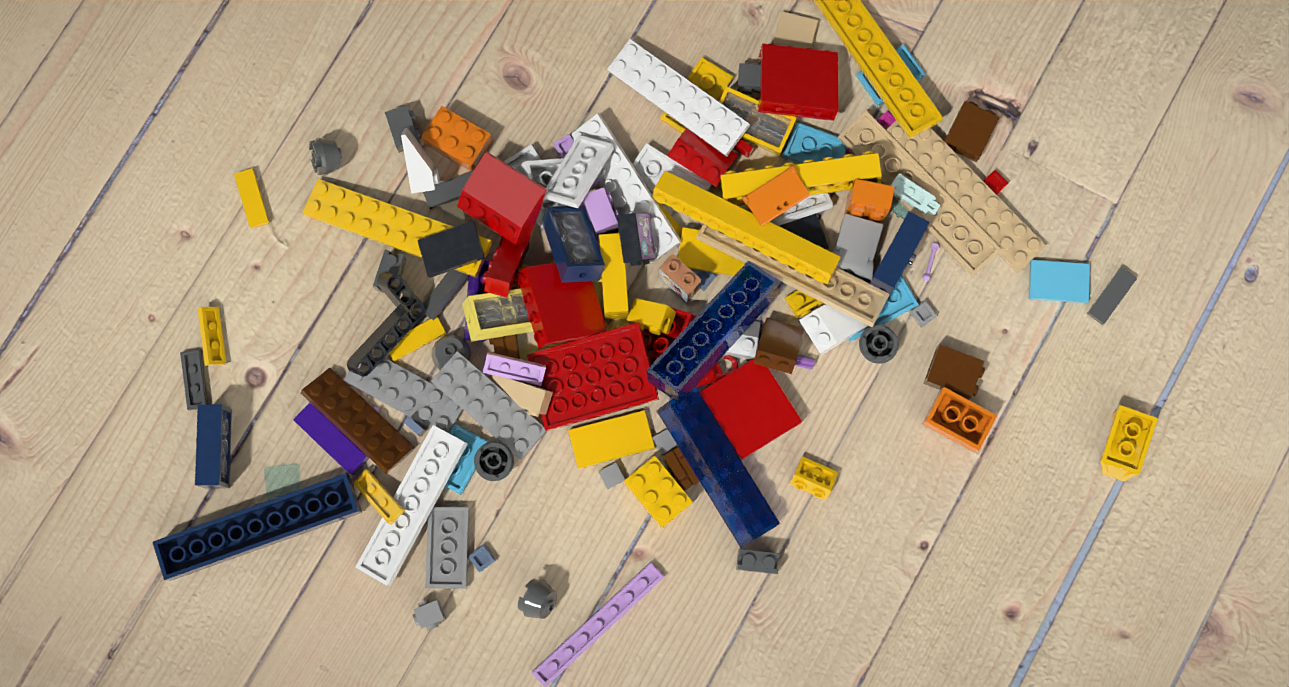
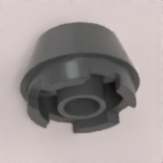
M316 138V140L309 141V150H312L311 163L315 173L326 176L340 168L342 153L334 140Z
M873 325V327L865 329L860 336V351L872 363H886L893 359L898 351V338L893 330L887 326Z
M446 335L438 339L432 349V360L435 366L441 370L457 351L470 361L471 349L468 342L458 335Z
M491 441L483 444L477 450L474 457V466L477 473L485 480L499 481L506 478L512 471L514 456L507 445Z
M534 578L526 584L525 587L528 589L524 597H519L518 609L523 612L525 617L545 619L555 607L557 593L545 580Z

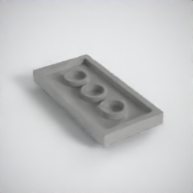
M433 507L430 512L427 527L425 588L467 589L468 507Z

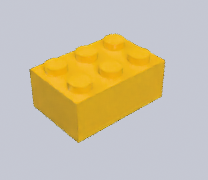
M655 456L624 480L627 488L661 529L693 504L692 500Z

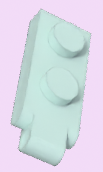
M900 173L891 184V186L895 187L893 195L924 215L929 213L934 216L940 208V204L935 202V196Z

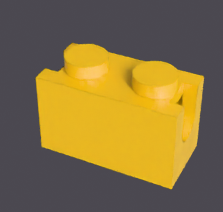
M634 298L627 321L632 323L639 322L642 331L648 329L650 332L658 335L661 332L669 334L676 311L665 304Z

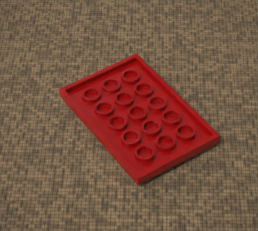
M639 322L527 354L528 361L546 365L541 386H534L553 392L547 413L541 414L545 431L660 400Z

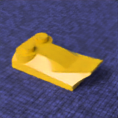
M1118 405L1112 415L1113 422L1100 463L1102 474L1125 482L1133 476L1140 475L1158 418Z

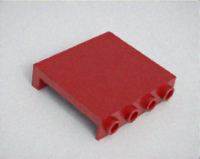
M762 43L759 57H761L758 112L834 121L839 110L838 52Z
M556 263L525 267L517 273V282L522 291L523 302L528 311V319L532 325L534 340L537 342L538 349L548 344L581 339L607 331L592 281L562 283Z
M754 359L700 391V398H698L703 409L707 407L710 415L708 416L713 425L719 426L721 430L719 434L723 441H728L732 448L729 449L735 459L739 458L740 461L802 423L799 415L768 367L753 363Z

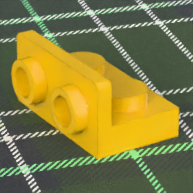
M799 290L784 298L796 319L799 317L803 318L816 307L820 308L825 305V303Z
M802 456L790 485L798 490L806 491L816 498L826 500L832 491L838 472Z

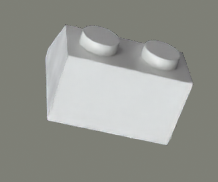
M722 315L715 354L730 355L747 360L754 359L760 322Z

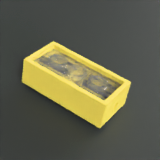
M521 288L511 290L507 298L486 293L468 296L462 303L471 342L533 332L532 325L528 319V311L523 302Z

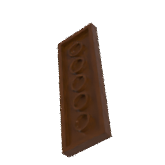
M328 368L301 390V395L386 474L414 450V445L331 368Z

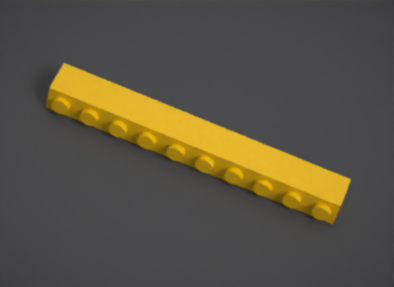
M664 171L654 187L652 197L657 202L666 204L675 211L682 212L693 220L700 221L711 229L718 230L729 238L742 242L747 247H752L766 256H771L780 263L789 265L798 272L813 277L818 282L828 284L840 261V256L771 222L761 227L753 213L667 171Z

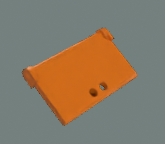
M791 165L787 170L748 195H744L742 199L749 206L762 227L809 197L810 194L798 177L795 167Z

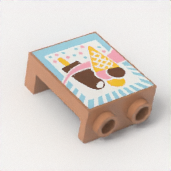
M671 254L659 267L658 278L686 303L700 290L698 284L701 282V279L674 254Z

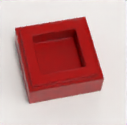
M740 139L733 149L749 158L754 147Z
M996 170L983 180L996 195L1009 184Z

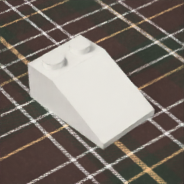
M404 128L401 137L411 193L435 190L436 184H439L438 180H440L438 168L435 169L433 161L409 128Z
M564 158L525 161L516 169L546 188ZM547 199L543 200V203L554 202Z
M827 304L799 320L821 355H824L868 327V325Z

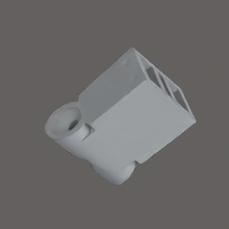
M845 214L833 250L834 254L841 257L837 268L849 272L859 279L871 282L873 259L883 224Z

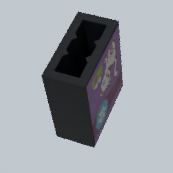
M649 213L617 215L623 263H631V266L650 264L649 260H655L656 256Z

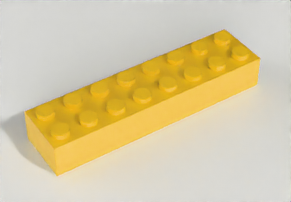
M872 151L864 152L860 156L847 154L839 159L827 157L818 162L806 160L803 161V164L786 163L782 167L770 165L765 166L761 170L749 168L745 169L744 172L728 171L725 172V175H721L723 198L736 206L746 205L742 199L744 195H748L787 170L791 165L795 167L798 177L810 196L850 190L855 179L881 184L882 177L879 154Z

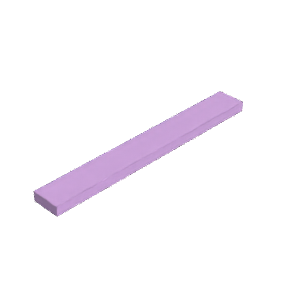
M650 562L544 660L532 674L544 687H547L665 576Z

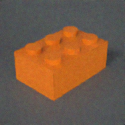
M443 106L440 107L421 137L424 145L469 171L475 170L493 142L490 133Z
M855 179L847 196L844 215L848 214L882 224L891 209L895 187Z
M943 387L934 399L922 425L975 453L980 450L997 415Z

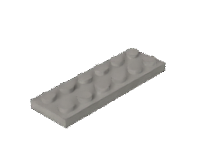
M386 358L367 376H359L348 371L344 378L345 382L430 429L434 425L450 433L454 423H456L463 411L461 407L438 387Z
M458 351L431 380L436 387L497 440L507 445L520 460L546 432L544 426L527 414L523 408Z

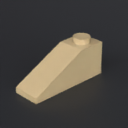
M492 375V378L521 408L528 410L527 414L538 417L539 414L547 413L552 391L525 382Z

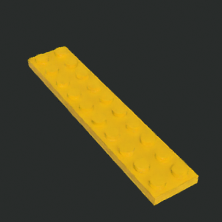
M813 0L909 139L942 122V115L861 0Z
M317 179L302 212L304 216L422 258L417 240L453 228V226ZM479 236L486 258L492 241ZM485 259L454 270L477 278Z

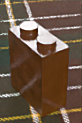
M964 101L944 142L955 153L977 162L1000 117L996 116L991 110L979 108L974 102Z
M766 317L753 363L792 374L804 328Z
M939 344L935 349L923 384L939 390L945 387L969 400L977 394L979 388L976 385L978 378H982L985 372V367H983L984 361Z

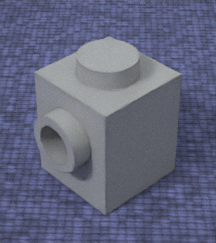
M429 599L418 603V608L414 609L413 619L416 626L420 625L421 628H427V631L438 627V622L446 619L439 600L431 603Z

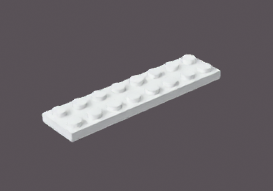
M629 39L607 69L615 77L726 157L750 126L748 122L631 39Z
M596 114L570 134L574 142L578 135L613 145L614 150L597 176L600 181L598 184L601 188L604 187L606 193L610 192L613 207L617 210L618 215L649 213L656 256L655 260H649L650 264H653L682 242L600 114Z
M432 425L394 495V498L405 511L392 525L388 524L382 517L356 565L357 569L386 586H391L468 443Z

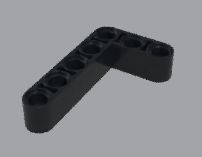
M385 271L378 276L377 283L397 308L348 359V370L359 376L369 375L425 314L424 304L397 274Z

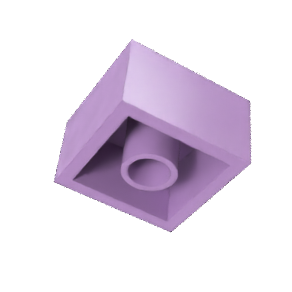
M603 187L587 193L582 202L596 240H599V235L618 233L617 210H612L614 207L610 192L606 193Z

